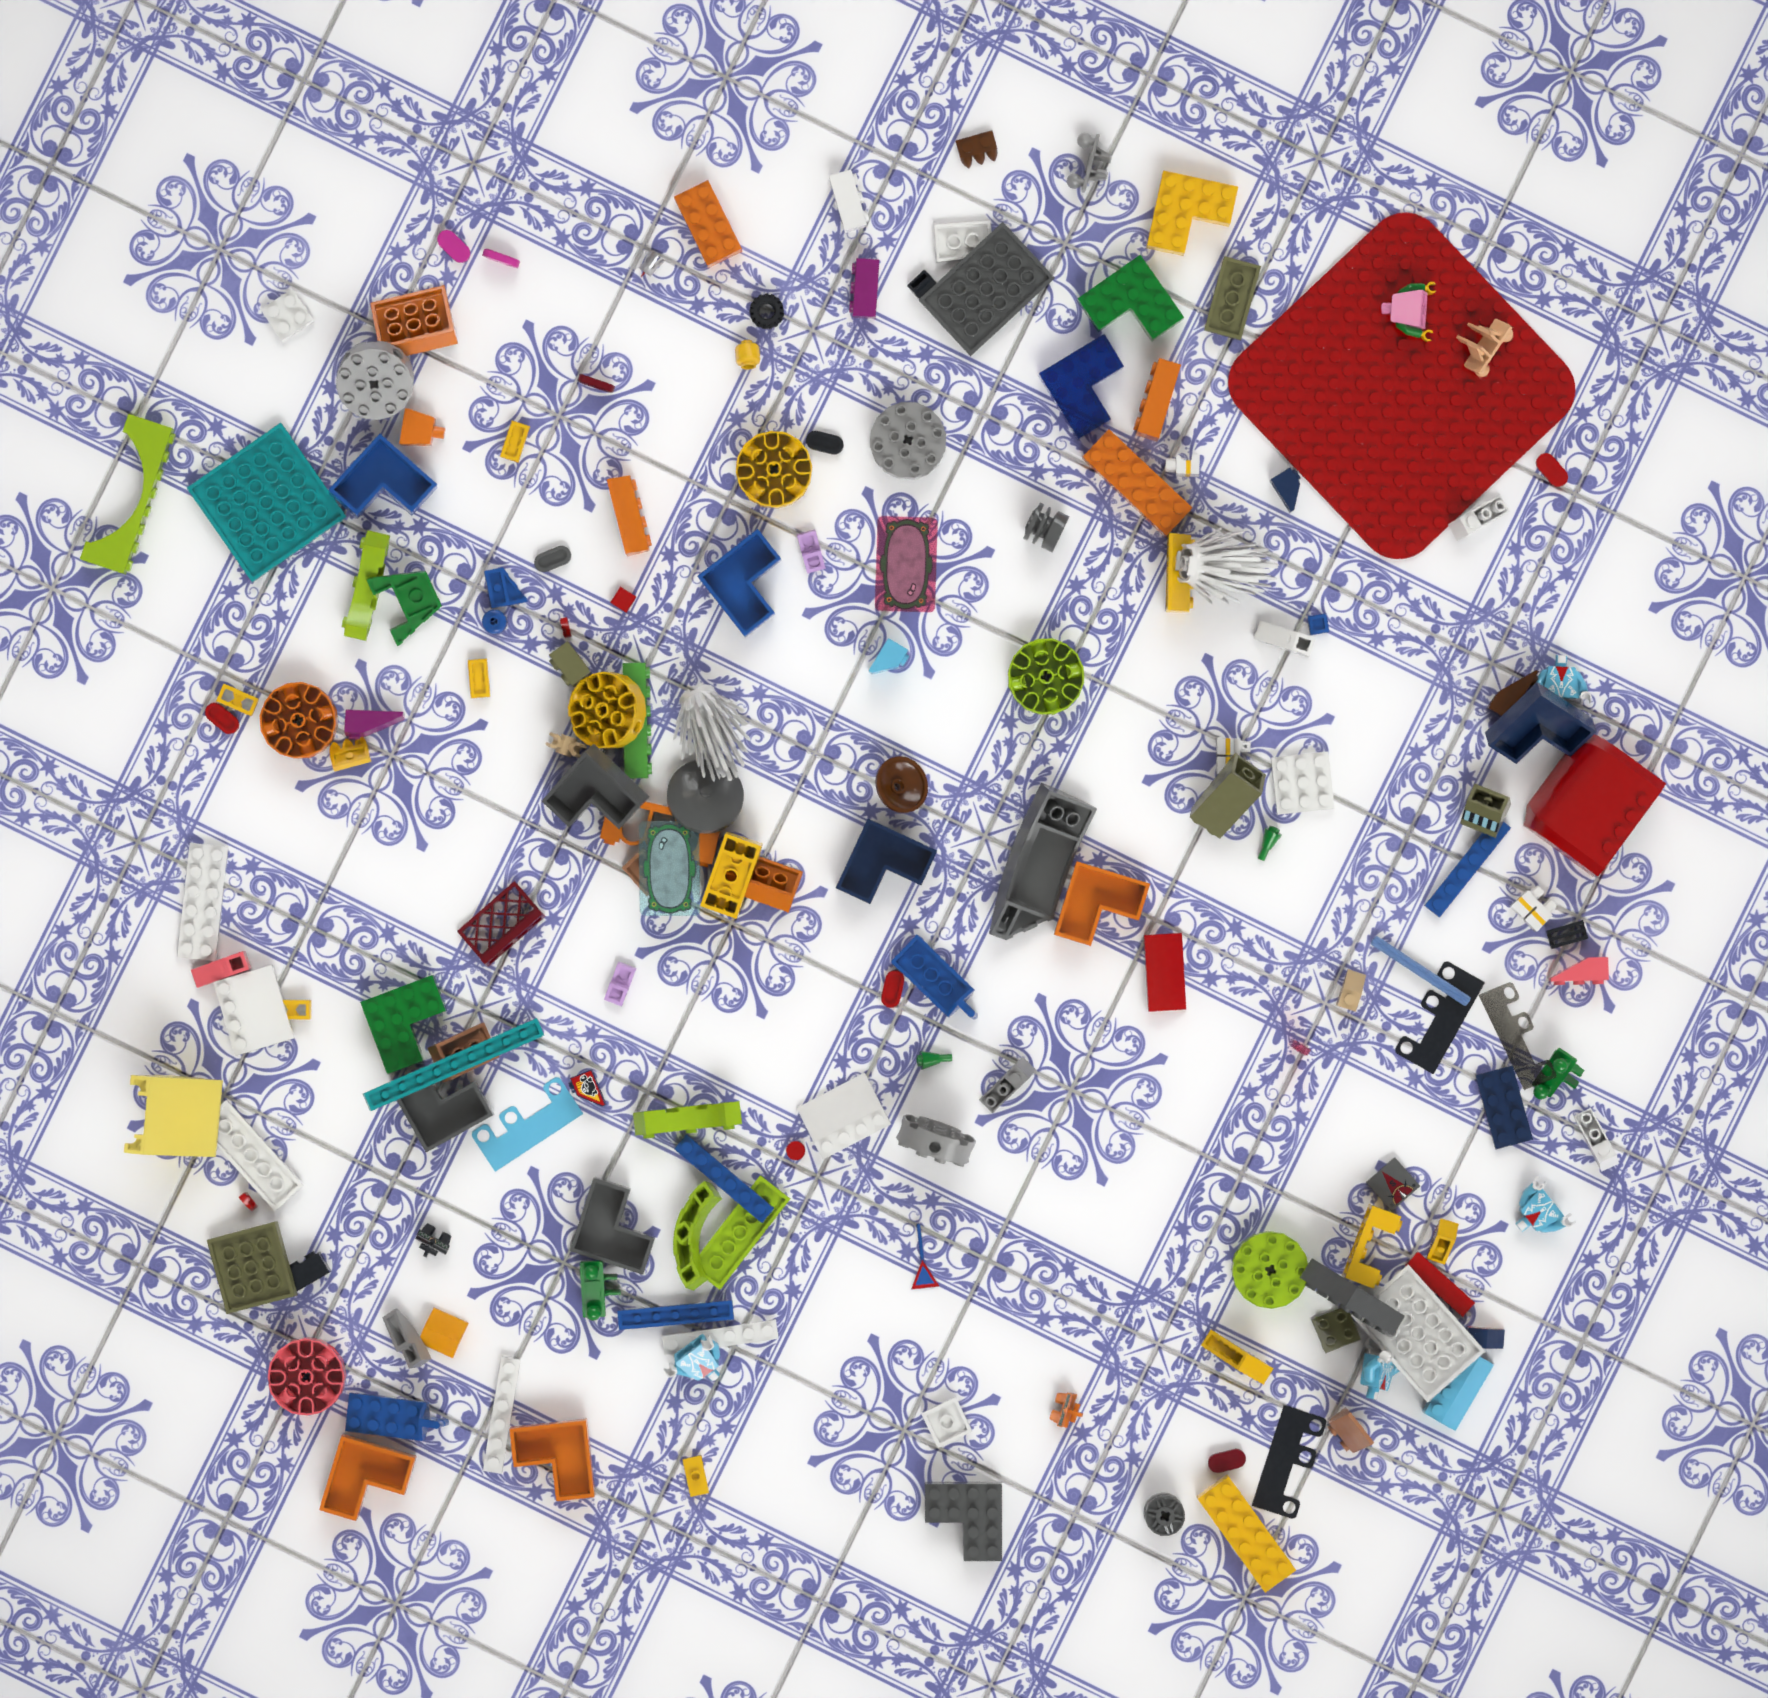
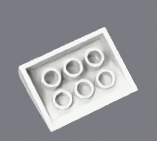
M273 965L213 982L235 1056L295 1038L287 1017L286 1007L283 1003V997Z
M865 1073L797 1107L822 1159L891 1125Z

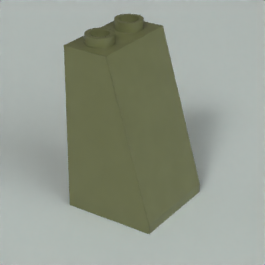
M1235 753L1192 806L1190 818L1194 823L1207 829L1211 835H1215L1220 839L1262 795L1266 774Z

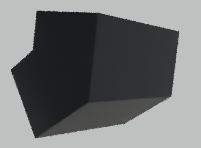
M923 270L907 287L919 300L937 282L928 272Z

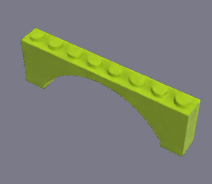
M128 414L122 432L128 434L141 459L144 481L140 501L132 516L118 530L102 539L93 542L86 541L80 557L82 561L125 575L127 571L130 572L132 569L133 561L131 559L133 553L136 554L138 551L139 543L137 541L139 535L144 533L146 525L143 523L145 517L150 515L152 507L149 505L151 499L156 497L158 488L155 487L157 481L162 479L164 473L162 466L164 462L167 463L170 455L168 448L170 444L173 445L176 437L173 428Z

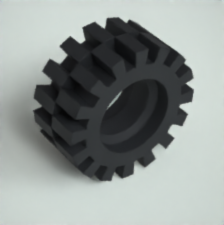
M765 293L754 298L750 305L749 313L752 322L757 327L772 329L781 323L784 317V308L778 297ZM769 304L774 308V315L769 319L762 318L759 314L761 306Z

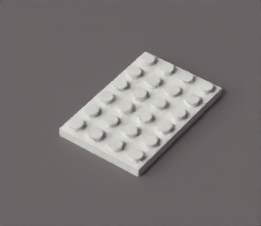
M1409 1264L1373 1295L1405 1315L1394 1335L1388 1332L1384 1335L1375 1329L1376 1325L1372 1328L1363 1322L1364 1318L1359 1320L1351 1315L1382 1351H1390L1394 1355V1359L1391 1362L1427 1402H1430L1486 1352Z

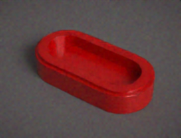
M1543 453L1537 457V469L1552 486L1561 487L1566 484L1568 474L1551 454Z
M210 703L206 707V718L226 734H234L238 731L240 726L239 720L221 704Z
M898 970L888 972L885 978L881 1001L888 1008L896 1007L901 999L904 975Z

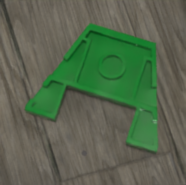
M426 571L366 578L373 595L392 587L407 621L389 629L397 646L401 645L409 635L415 632L416 628L428 620L442 606Z

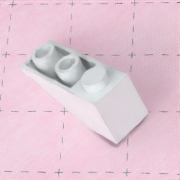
M1501 495L1449 523L1448 526L1458 541L1510 511Z
M1263 621L1259 622L1254 636L1255 640L1305 657H1310L1316 640L1314 637Z
M1589 1108L1575 1115L1576 1123L1601 1172L1619 1164L1617 1154L1592 1109Z

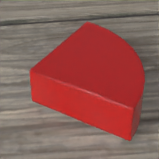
M560 618L563 636L565 638L572 637L568 618Z
M245 1192L238 1197L251 1211L257 1208L258 1205L248 1193Z

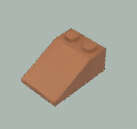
M482 1022L427 1049L433 1062H436L491 1037L485 1023ZM499 1056L442 1080V1082L444 1083L499 1058Z
M1346 1407L1328 1420L1330 1424L1328 1429L1334 1436L1339 1435L1342 1439L1340 1444L1346 1452L1350 1449L1352 1453H1355L1374 1444V1441Z

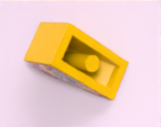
M1440 1218L1427 1254L1428 1260L1445 1265L1456 1241L1458 1223Z

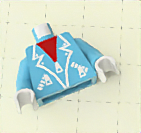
M1556 655L1555 666L1546 667L1538 675L1537 682L1559 697L1578 699L1580 695L1581 705H1583V699H1588L1589 704L1591 703L1592 695L1588 692L1584 678L1575 667H1567V656Z
M1537 1176L1534 1182L1522 1193L1519 1211L1524 1217L1515 1224L1522 1232L1530 1226L1535 1231L1542 1233L1555 1232L1564 1227H1571L1576 1223V1221L1570 1222L1568 1220L1572 1214L1569 1213L1564 1217L1543 1190L1546 1181L1543 1184H1539L1537 1181L1540 1179V1176Z
M701 1334L674 1354L675 1365L670 1362L668 1364L670 1368L663 1369L669 1378L681 1375L699 1381L707 1376L711 1381H714L720 1375L716 1370L719 1366L718 1359L720 1358L719 1344L712 1340L711 1336H708L707 1340L704 1334Z
M1382 1351L1379 1356L1367 1353L1364 1355L1360 1383L1368 1387L1366 1394L1368 1399L1377 1400L1379 1390L1388 1391L1392 1376L1400 1372L1391 1362L1394 1359V1355L1390 1351Z

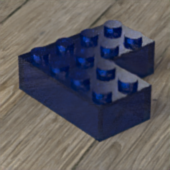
M1105 334L1038 374V377L1077 441L1111 421L1109 414L1092 387L1122 370L1124 365Z

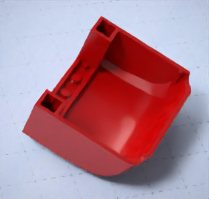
M1594 734L1571 757L1567 754L1562 756L1527 804L1523 826L1589 875L1598 877L1662 792L1666 783L1616 746Z

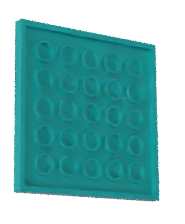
M281 422L187 487L189 493L252 583L347 518Z

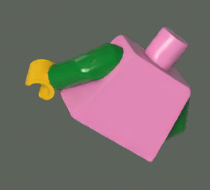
M1429 282L1427 285L1424 283H1410L1401 288L1397 294L1392 295V303L1382 304V314H1391V321L1395 323L1396 328L1406 335L1416 338L1421 337L1423 341H1431V339L1425 337V334L1427 332L1433 333V331H1422V329H1425L1427 296L1436 292L1431 291L1429 286H1434L1435 282Z

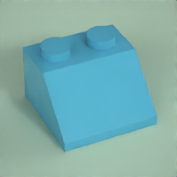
M888 638L868 672L873 675L897 669L900 665L904 666L909 658L907 654L908 649Z

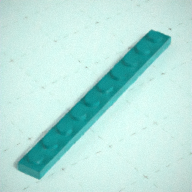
M535 1018L363 1093V1097L369 1111H373L545 1035L538 1019Z

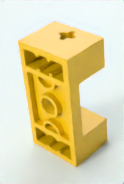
M727 831L700 906L737 919L763 844ZM732 870L736 873L737 877L734 881L726 879L727 871Z
M1368 1205L1342 1273L1343 1277L1373 1289L1375 1285L1378 1286L1382 1278L1380 1270L1359 1261L1364 1259L1367 1253L1365 1246L1367 1241H1371L1374 1231L1372 1227L1395 1234L1396 1231L1399 1232L1402 1226L1401 1216L1377 1206Z

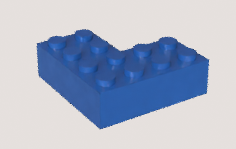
M379 434L328 489V492L357 519L383 491L412 516L437 489V483L385 437Z
M757 529L697 576L745 638L775 615V612L753 586V583L781 562L782 559Z

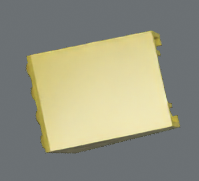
M131 1075L130 1085L139 1086L141 1091H138V1095L147 1096L143 1135L134 1134L136 1141L134 1143H125L124 1153L216 1157L223 1080L175 1075Z

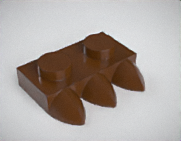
M992 130L955 140L960 160L968 169L972 165V157L980 165L984 163L985 153L992 161H995L997 158L998 148Z

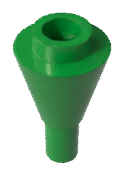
M1271 825L1269 828L1265 827L1262 849L1258 859L1265 861L1269 850L1273 848L1282 836L1279 833L1280 829Z
M920 1051L919 1055L916 1056L917 1066H920L922 1070L940 1064V1062L952 1061V1054L940 1055Z

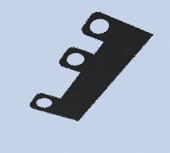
M1450 962L1442 964L1437 976L1471 998L1469 1003L1464 1006L1448 995L1445 998L1433 990H1429L1424 996L1421 1006L1436 1016L1421 1043L1419 1044L1409 1037L1403 1036L1395 1048V1052L1432 1074L1435 1073L1485 984L1484 981ZM1451 967L1454 969L1455 975L1452 979H1445L1442 972L1444 968ZM1429 996H1436L1439 1003L1437 1007L1430 1008L1427 1006L1426 1000ZM1403 1042H1410L1412 1044L1413 1050L1411 1053L1404 1054L1401 1051L1400 1047Z
M1286 1405L1283 1406L1252 1506L1291 1519L1297 1516L1300 1501L1283 1494L1293 1464L1305 1468L1313 1466L1316 1451L1299 1444L1303 1432L1317 1437L1322 1436L1327 1423L1325 1418ZM1317 1419L1321 1422L1322 1428L1318 1432H1313L1310 1429L1309 1424L1312 1420ZM1303 1451L1310 1452L1312 1455L1311 1461L1308 1463L1301 1462L1299 1459L1300 1453ZM1287 1501L1293 1502L1296 1507L1295 1511L1291 1514L1283 1510V1505Z

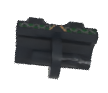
M429 1223L422 1230L419 1229L415 1238L422 1242L419 1248L425 1251L423 1256L427 1258L429 1253L436 1256L438 1251L446 1255L452 1236L442 1232L439 1239L433 1237L432 1235L436 1228Z

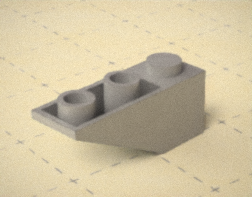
M1022 1057L979 1100L991 1113H994L1032 1076L1036 1069Z

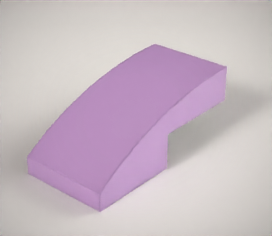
M815 529L797 534L807 574L826 569Z
M618 962L604 1000L622 1007L637 968Z

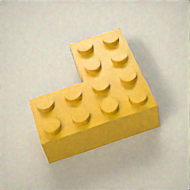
M1163 170L1146 248L1184 256L1192 219L1229 227L1238 186Z

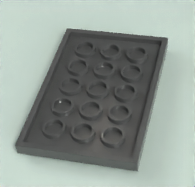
M1002 222L918 301L971 357L1052 282L1055 277Z

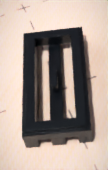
M1583 920L1546 931L1551 949L1589 939ZM1580 925L1581 928L1554 937L1551 936V933L1565 930ZM1578 933H1582L1583 935L1581 937L1570 939L1557 944L1553 943L1554 940L1565 938Z

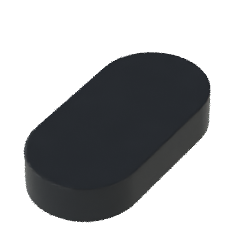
M811 431L806 437L807 446L815 451L837 455L844 448L843 440L836 435L821 431Z

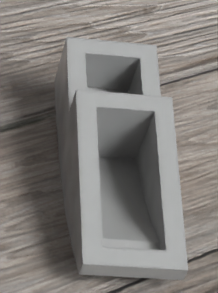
M394 1309L382 1317L396 1352L402 1351L409 1369L418 1368L431 1360V1356L419 1334L398 1309Z

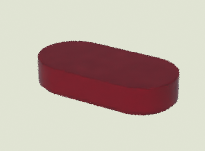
M579 374L577 379L579 383L608 393H613L615 386L583 374Z
M1230 1449L1212 1454L1208 1459V1466L1215 1473L1237 1469L1245 1464L1246 1456L1240 1449Z

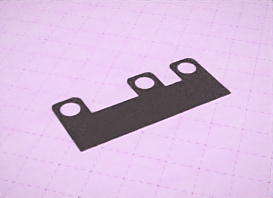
M1508 982L1479 994L1480 1000L1523 1089L1526 1090L1556 1078L1557 1074L1553 1069L1551 1061L1545 1060L1537 1064L1534 1063L1521 1034L1529 1032L1534 1028L1529 1015L1526 1012H1522L1512 1016L1507 1004L1519 999V994L1514 984ZM1506 987L1514 990L1515 995L1512 999L1505 996L1504 989ZM1520 1017H1525L1528 1020V1028L1520 1027L1518 1023ZM1543 1065L1550 1066L1552 1070L1550 1076H1545L1542 1073L1541 1068Z

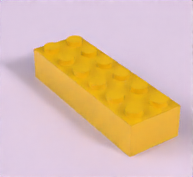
M1228 1474L1196 1496L1265 1593L1296 1571Z

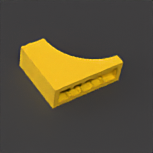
M1213 1330L1209 1331L1201 1344L1202 1347L1238 1371L1263 1385L1274 1369Z

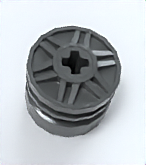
M1040 502L1025 526L1023 539L1027 541L1032 533L1035 535L1032 541L1033 544L1040 537L1043 539L1041 548L1053 553L1070 516L1058 511L1052 518L1050 517L1051 507H1048L1045 514L1041 513L1044 504Z
M1157 1493L1147 1500L1144 1506V1518L1147 1526L1153 1533L1160 1536H1170L1182 1528L1185 1521V1511L1176 1496L1170 1493ZM1162 1511H1164L1165 1513L1170 1512L1168 1514V1519L1165 1520V1518H1160L1162 1516Z

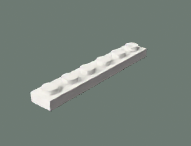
M776 1319L662 1336L664 1355L677 1353L701 1334H704L707 1340L708 1336H711L712 1340L719 1344V1347L779 1339Z
M501 1357L483 1471L499 1474L503 1472L521 1359Z

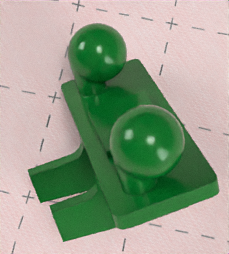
M1558 1048L1553 1052L1550 1059L1547 1060L1541 1072L1533 1081L1532 1086L1535 1087L1533 1094L1539 1100H1543L1547 1096L1551 1097L1562 1082L1576 1089L1579 1081L1568 1073L1573 1072L1581 1077L1585 1070L1576 1064V1058Z
M603 1261L580 1262L583 1317L596 1321L600 1317L606 1316L605 1296L621 1295V1289H605L604 1287L605 1280H617L618 1274H604Z

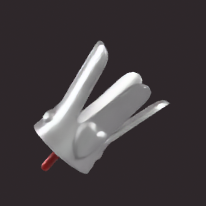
M649 249L643 264L639 267L643 271L641 277L645 273L651 277L656 269L666 260L663 258L657 260L658 254H655L654 251L651 252V249Z

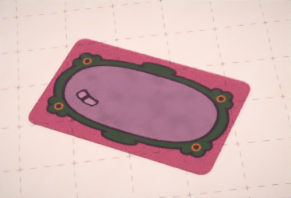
M881 516L878 518L875 608L877 610L904 612L934 611L938 521L935 518Z

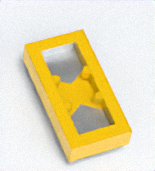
M223 684L216 701L252 716L259 699Z
M283 1000L288 1019H311V1000Z

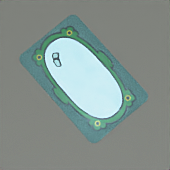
M642 821L639 824L640 913L643 916H697L700 913L699 833L684 828L677 821Z

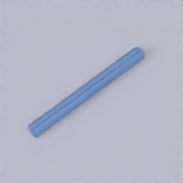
M1378 936L1373 938L1372 946L1462 1005L1466 1006L1471 998L1383 939Z

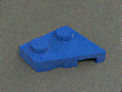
M503 567L484 571L491 609L528 602L526 596L518 589V586Z

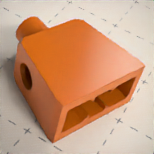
M405 408L399 444L401 446H432L433 438L444 439L446 428L435 426L436 419L432 416Z

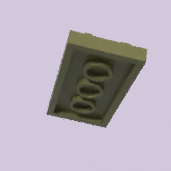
M1224 256L1204 331L1241 341L1261 266Z

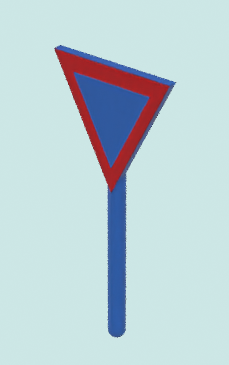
M918 1223L917 1234L921 1264L911 1290L939 1287V1284L924 1262L921 1226Z

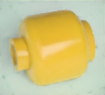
M752 340L741 341V344H738L735 348L737 365L745 370L756 368V365L761 360L758 344L753 343Z

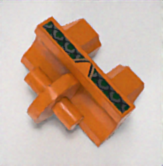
M1057 1393L1055 1402L1063 1405L1061 1412L1052 1410L1049 1418L1057 1423V1426L1068 1428L1069 1421L1075 1423L1077 1416L1083 1417L1084 1413L1079 1412L1080 1404L1075 1403L1077 1394Z

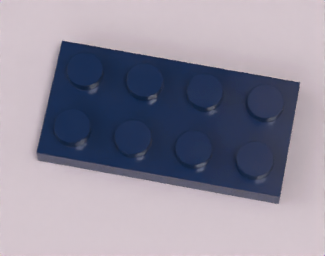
M1513 1065L1475 1075L1495 1149L1533 1140Z

